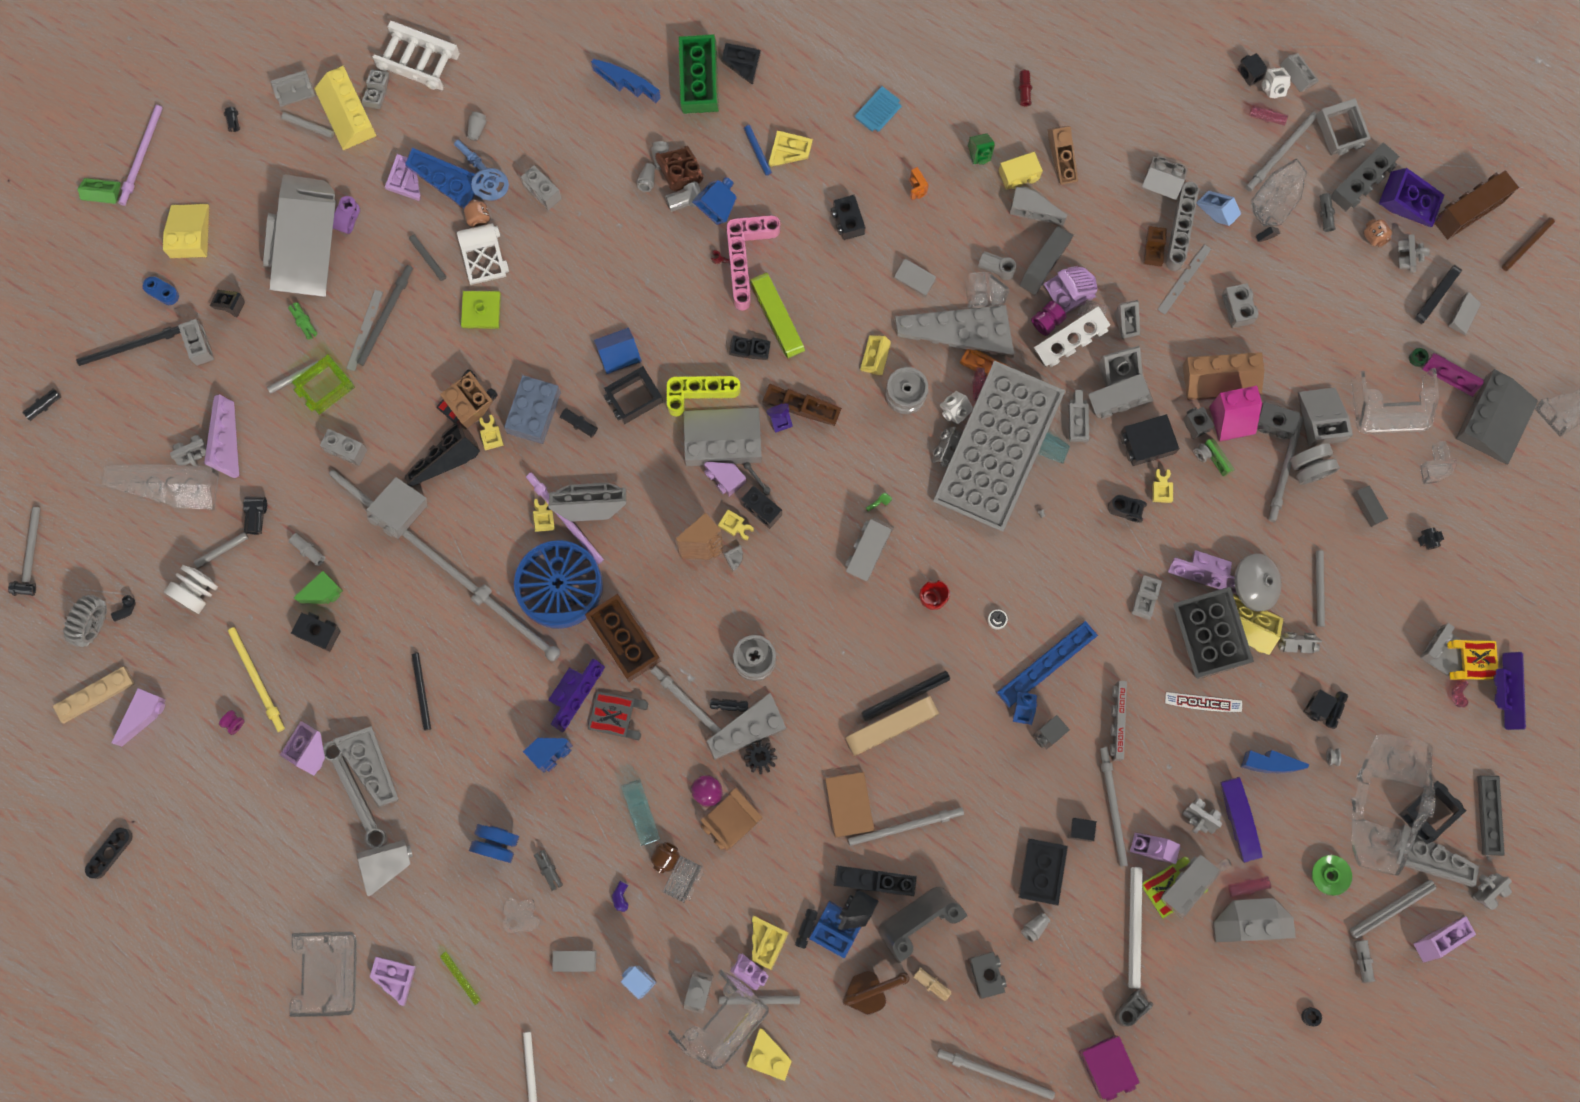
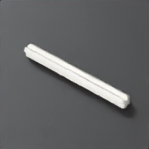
M1132 867L1130 869L1128 987L1131 989H1140L1143 869L1140 867Z

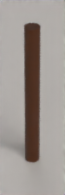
M1549 217L1507 260L1502 269L1508 271L1555 223V220Z

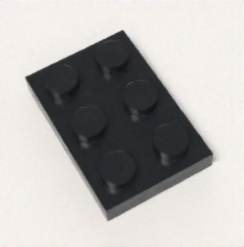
M1028 838L1018 898L1059 906L1068 846Z

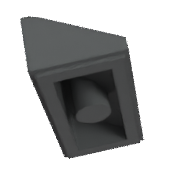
M1370 485L1353 493L1355 500L1371 527L1388 519Z

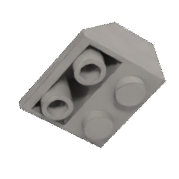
M1153 156L1142 187L1177 200L1186 178L1187 168L1180 163L1173 164L1168 162L1164 157Z

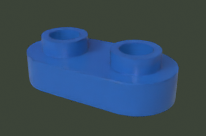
M154 276L144 280L143 290L149 296L165 305H173L178 301L179 293L173 286Z

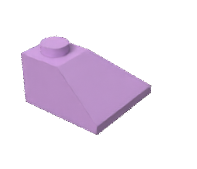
M300 721L280 756L304 771L315 775L322 767L325 759L320 732Z

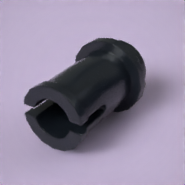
M235 107L225 108L223 114L227 120L228 131L232 132V128L233 132L239 131L238 111Z
M18 581L10 582L8 592L13 596H17V594L34 596L36 584L19 583Z

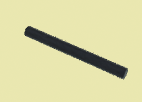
M414 653L411 656L423 730L427 731L431 730L420 655L419 653Z

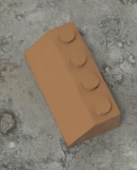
M1262 352L1187 357L1183 363L1187 400L1217 398L1220 393L1257 386L1261 395L1265 371Z
M706 513L676 538L679 555L682 559L710 560L712 557H718L723 551L721 529Z

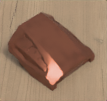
M688 146L661 154L656 153V161L661 167L671 190L677 192L689 183L697 182L699 184L702 182L703 174L700 166Z

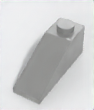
M1016 187L1010 210L1011 215L1064 225L1067 217L1064 212L1036 191L1030 190L1028 187Z

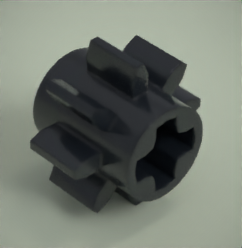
M1435 527L1421 531L1422 536L1418 537L1420 547L1425 546L1426 550L1440 547V542L1444 540L1442 531H1436Z

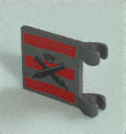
M597 691L588 730L640 740L641 733L628 730L633 707L647 710L648 703L644 700Z

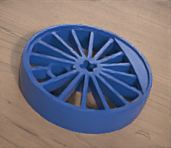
M556 540L536 546L523 557L515 573L514 591L519 606L531 620L548 628L564 629L578 625L586 620L585 614L598 606L603 591V579L596 560L587 550L572 542ZM559 549L569 550L565 560L559 557ZM556 550V557L549 561L546 552ZM573 551L581 554L582 556L568 570V563ZM542 554L544 555L553 576L535 561L537 557ZM585 558L592 564V566L569 576ZM562 562V569L554 570L555 563ZM533 563L549 578L526 570ZM592 570L595 571V580L571 581ZM524 574L546 581L522 584ZM558 581H561L563 585H560V588L557 589L555 585L558 584ZM596 584L595 593L592 594L569 585ZM545 587L525 597L522 596V588ZM568 589L592 597L591 602L587 607L584 606ZM547 592L532 609L529 610L525 601ZM565 593L578 603L583 610L572 612ZM557 594V613H549ZM551 595L545 613H535ZM560 595H562L569 612L561 613Z

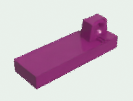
M1437 353L1431 355L1422 369L1472 397L1484 382L1480 377L1446 360L1445 357Z

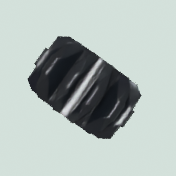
M759 741V747H756L754 742L751 743L754 750L746 748V752L751 754L744 756L745 760H751L746 763V767L754 765L751 769L752 773L759 768V775L763 773L762 768H765L766 772L769 773L768 765L771 767L776 766L774 762L770 761L777 760L776 755H770L776 749L772 748L768 751L770 747L769 742L766 743L765 747H762V741ZM761 753H764V758H766V760H761L760 762H757V757L755 756L757 754L761 755Z

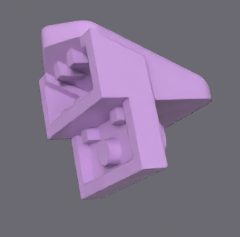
M1078 266L1062 269L1058 272V275L1044 283L1054 302L1059 304L1066 314L1096 297L1095 293L1098 290L1095 276L1084 267Z

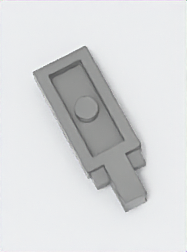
M1075 390L1073 400L1069 401V442H1088L1089 404H1087V400H1083V390Z

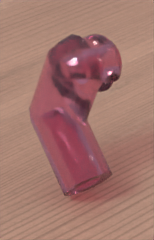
M1464 679L1459 680L1451 691L1454 704L1457 707L1463 708L1469 703L1463 694L1469 683Z

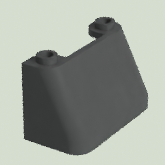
M935 887L884 921L879 927V935L895 960L901 963L913 952V944L909 939L910 935L938 916L941 920L945 918L950 923H958L968 915L944 888Z

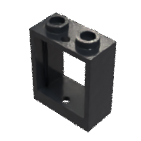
M644 366L604 388L606 394L603 396L608 405H613L615 417L618 421L622 420L624 424L663 403L660 392ZM641 379L652 400L624 414L613 394Z
M1436 781L1402 810L1399 815L1426 844L1435 841L1467 810L1463 807L1461 801L1449 793L1448 788L1444 784ZM1432 792L1453 813L1437 830L1415 809Z

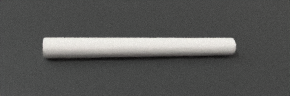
M531 1032L523 1033L528 1098L529 1102H537Z

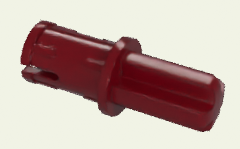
M1024 69L1019 73L1020 86L1018 90L1020 91V105L1026 107L1032 104L1031 90L1033 87L1030 81V71Z

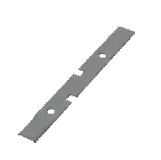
M1205 244L1190 263L1191 269L1185 270L1158 308V311L1164 315L1168 312L1186 285L1183 283L1190 281L1211 251L1210 247Z
M375 290L360 329L363 333L358 335L347 365L348 370L355 371L357 368V361L363 351L373 323L370 319L371 317L375 318L383 294L381 291Z

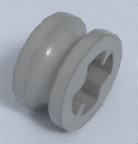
M1200 444L1199 448L1193 450L1198 460L1203 463L1207 461V458L1212 457L1210 449L1204 444Z
M1332 748L1327 749L1326 761L1328 766L1333 764L1335 766L1340 765L1341 751L1339 748L1335 750Z

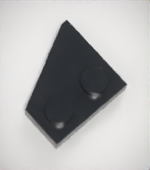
M726 43L722 63L750 84H753L761 50Z

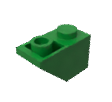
M988 133L969 137L968 148L973 164L979 163L983 165L991 161L995 143Z

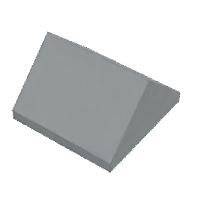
M1139 346L1104 355L1098 364L1106 387L1138 374H1143Z

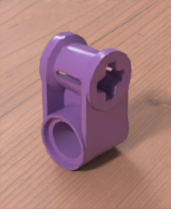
M351 196L341 198L334 213L333 229L346 234L352 232L355 221L360 213V207Z

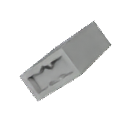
M1356 98L1324 108L1316 114L1330 155L1338 153V156L1349 152L1348 149L1351 148L1358 150L1366 146L1365 143L1371 139ZM1348 113L1357 140L1339 146L1328 118Z

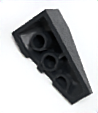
M460 420L441 435L442 441L436 447L432 445L428 456L425 459H420L405 475L408 486L412 487L476 458L480 452L479 446Z

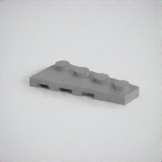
M771 693L707 740V745L714 760L786 729Z
M1404 824L1401 827L1396 864L1467 886H1476L1479 866L1456 853L1449 852L1440 844L1433 842L1426 844L1407 825Z

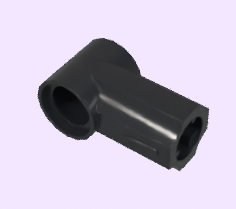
M245 496L243 502L245 512L244 533L251 535L262 534L263 517L267 512V498Z

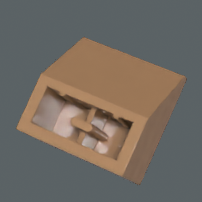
M468 372L440 394L466 428H469L483 417L493 402L471 372Z

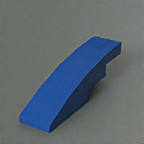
M596 59L591 61L593 71L619 92L625 87L636 97L644 93L655 103L661 99L660 90L638 75L611 63Z

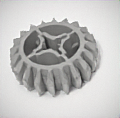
M84 595L81 599L79 598L77 603L73 604V608L70 610L64 623L65 641L77 647L88 646L92 643L106 619L107 605H105V601L93 595Z

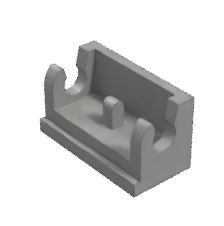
M306 70L271 81L276 99H278L281 107L316 96Z

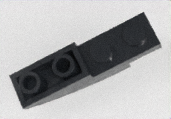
M837 865L834 886L915 896L917 876Z

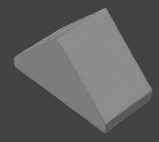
M1134 300L1119 304L1114 314L1122 339L1140 335L1139 301Z

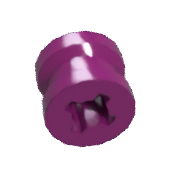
M230 710L221 718L219 726L226 728L228 733L233 735L240 730L245 720L237 717L236 713Z

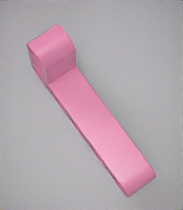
M776 216L738 218L730 220L727 224L734 305L738 310L748 309L751 303L745 241L776 238L780 233V220ZM769 225H775L776 228H775V229H769L768 226H769ZM754 226V227H757L758 229L755 230V231H752V230H750L749 228ZM733 228L739 229L738 232H732L731 230ZM735 245L741 246L738 250L733 249ZM740 262L743 266L736 267L734 264ZM744 280L745 283L740 285L736 281ZM745 297L747 300L740 302L738 298Z

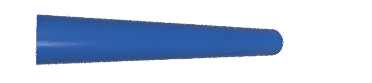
M747 125L744 127L746 135L765 175H770L772 171L751 126Z

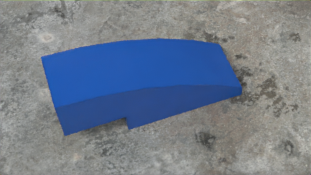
M1250 750L1245 752L1241 767L1257 772L1279 774L1304 770L1309 767V764L1273 750L1266 752L1265 756Z

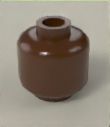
M664 842V844L661 843L656 846L650 860L656 871L660 873L670 872L675 868L680 854L675 845Z

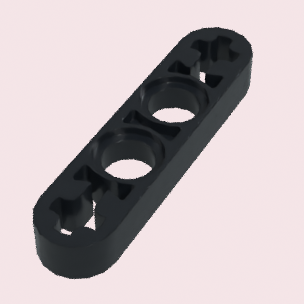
M1455 264L1452 266L1415 316V321L1421 325L1426 321L1461 273V268Z

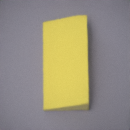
M869 335L860 368L861 371L883 375L891 341L886 336Z

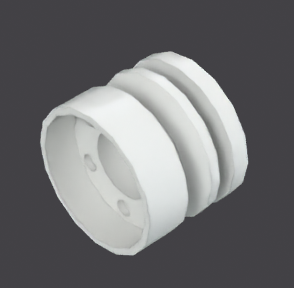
M182 565L180 569L188 574L184 577L177 573L176 576L182 581L181 584L170 582L164 593L199 614L206 605L200 596L203 594L211 597L212 594L205 589L209 586L216 591L218 586L214 584L211 578L197 569Z

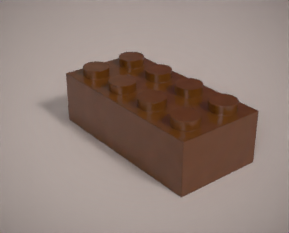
M1506 170L1500 174L1496 172L1487 179L1486 183H1479L1473 188L1472 192L1469 193L1467 191L1459 197L1460 200L1450 202L1438 214L1439 218L1434 224L1447 240L1505 203L1519 188Z
M618 593L585 614L587 620L628 682L661 662L659 655Z

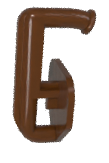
M865 971L855 975L843 998V1004L867 1015L880 1011L886 1005L884 992L907 984L909 982V975L903 972L897 977L881 983L878 976L872 971Z

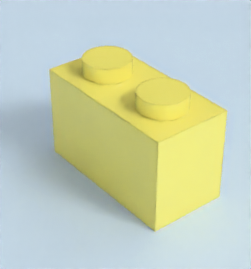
M1035 152L1000 163L998 171L1007 190L1010 188L1016 189V187H1021L1022 184L1028 182L1030 184L1037 182L1043 170Z

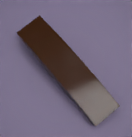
M770 383L762 400L763 403L771 406L788 404L790 413L833 426L836 425L842 409L809 394L805 396Z

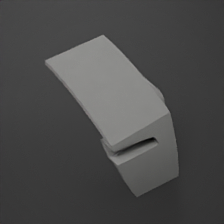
M283 174L277 214L268 213L263 266L272 267L269 290L326 296L336 202L334 200L335 192L326 181Z

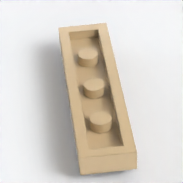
M123 666L53 705V708L60 722L66 723L135 683L127 668Z

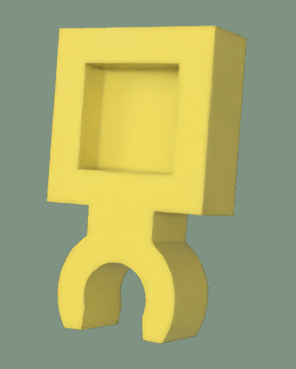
M489 415V423H484L482 417L479 419L480 424L485 428V430L480 431L485 450L504 446L499 427H493L495 419L492 415Z
M1160 469L1156 470L1155 478L1158 482H1153L1152 502H1173V483L1167 482L1171 475L1170 470H1166L1165 477L1160 475Z
M537 499L534 500V508L537 511H533L535 532L554 530L552 510H547L549 505L546 501L544 505H539Z
M727 510L718 524L719 528L733 536L737 532L740 533L741 538L744 540L749 539L744 534L745 530L754 531L751 525H743L744 519L730 510Z

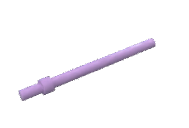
M155 105L128 178L122 185L121 189L123 191L118 201L120 205H126L130 193L134 190L135 186L133 184L163 109L159 105Z
M532 472L529 473L526 478L533 485L534 491L538 496L541 495L549 505L547 487L540 483ZM557 514L582 546L594 557L597 564L602 563L604 559L577 526Z

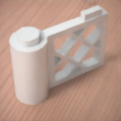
M490 223L457 231L470 285L507 277L506 273L509 272L507 261L502 260L497 238L501 237L498 226ZM495 246L496 253L493 258L484 254L488 247ZM475 251L479 253L475 262L468 259L467 252ZM482 256L490 260L486 269L477 265ZM495 263L500 266L502 273L492 274L489 272V269ZM475 267L484 271L482 276L477 279L472 278V272Z

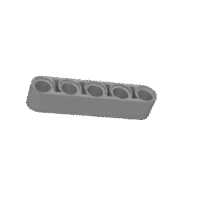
M1191 181L1183 185L1178 195L1166 259V266L1172 271L1179 270L1187 257L1199 192L1198 185ZM1182 207L1187 208L1189 212L1184 211ZM1179 224H1183L1186 228H1181ZM1176 241H1180L1183 245H1178ZM1173 258H1178L1180 262H1175Z

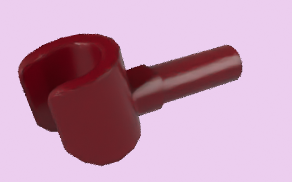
M712 251L713 255L719 256L716 259L711 258L714 264L721 262L730 264V259L722 257L719 251Z

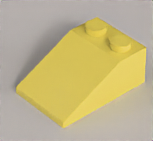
M208 204L171 205L163 234V250L170 258L207 257Z

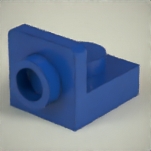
M1023 692L1017 693L1013 722L1032 725L1037 708V695Z

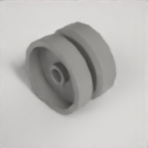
M903 367L897 369L891 374L887 382L885 397L888 405L900 414L917 412L926 401L928 394L927 379L921 371L915 368Z
M1329 443L1310 448L1290 459L1293 468L1301 470L1296 475L1300 485L1321 480L1340 470L1336 459H1328L1333 455Z
M746 636L734 648L733 661L736 671L741 677L749 681L764 680L775 668L776 653L774 646L763 636ZM753 656L758 657V659H755V661H751V658Z

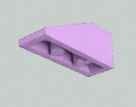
M138 688L112 743L118 746L125 745L163 712L165 699Z
M1465 916L1415 942L1414 946L1422 961L1427 962L1443 957L1476 934Z

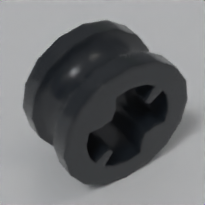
M1310 1007L1303 1010L1301 1018L1306 1025L1312 1027L1320 1025L1322 1014L1318 1009ZM1311 1011H1313V1015H1316V1020H1313V1023H1311V1019H1308V1014L1311 1015Z

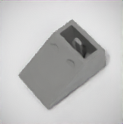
M1335 387L1298 392L1309 446L1346 442L1353 436L1349 416Z

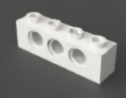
M1098 306L1033 349L1045 367L1048 365L1053 367L1060 362L1059 358L1063 355L1069 357L1075 353L1077 346L1082 345L1084 347L1091 343V337L1096 334L1100 337L1108 332L1107 327L1110 326V323ZM1085 323H1091L1094 326L1092 333L1084 331ZM1070 333H1075L1078 337V341L1075 344L1069 343L1067 339ZM1055 343L1060 344L1062 347V351L1059 354H1054L1051 350L1052 345Z

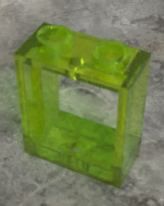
M329 354L292 381L296 386L293 389L300 398L304 396L307 400L305 405L311 412L315 410L319 415L355 388ZM329 367L342 383L315 403L302 386Z

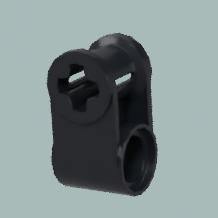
M1116 495L1109 502L1108 511L1112 515L1141 523L1143 521V510L1147 503L1124 495ZM1115 501L1122 505V509L1116 508Z

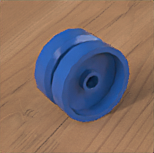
M477 824L474 834L485 839V842L472 841L469 851L511 863L514 853L511 850L504 849L503 846H517L520 836L491 825L488 827Z

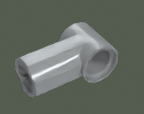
M692 182L684 186L682 190L666 195L665 198L670 211L673 212L689 205L695 207L696 205L692 201L701 192V189L697 182Z
M984 251L978 267L998 274L1003 280H1010L1014 276L1016 262L1012 258H1001ZM1004 267H1009V268H1011V270H1010V271H1006V270H1004L1003 268H1004Z

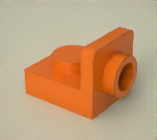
M918 167L911 170L909 178L914 188L910 193L912 200L924 197L928 192L929 185Z

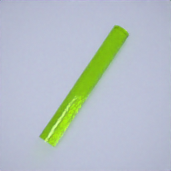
M444 952L439 957L474 1005L481 1002L480 997L448 953Z

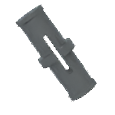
M1330 193L1319 196L1321 204L1320 216L1323 219L1324 232H1331L1336 229L1334 223L1335 209L1332 208V196Z
M542 850L540 853L543 860L538 853L534 855V858L542 870L540 872L541 875L545 876L551 891H554L557 888L553 881L556 882L558 888L563 886V883H561L555 871V865L551 864L546 851Z

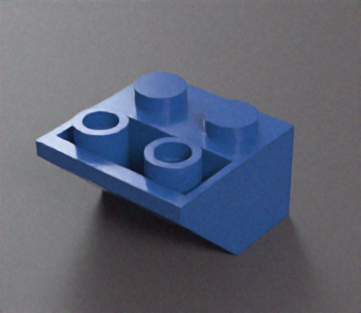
M537 738L523 752L544 773L546 770L550 772L557 765L556 761L560 757L565 758L572 751L570 748L573 745L566 738Z

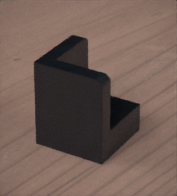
M1073 818L1071 834H1068V839L1087 842L1095 841L1097 821Z

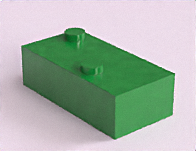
M715 34L679 36L680 103L683 114L719 112L717 43Z

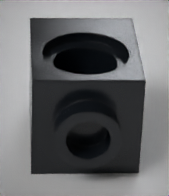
M1257 53L1252 56L1247 55L1240 61L1241 64L1237 70L1249 87L1265 78L1268 68Z
M1319 689L1313 693L1303 712L1307 713L1308 717L1313 721H1324L1329 716L1337 699Z

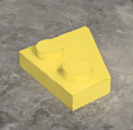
M777 131L769 166L773 167L808 159L813 139Z
M753 916L752 961L772 970L789 933Z
M760 1028L746 1067L785 1081L792 1060Z

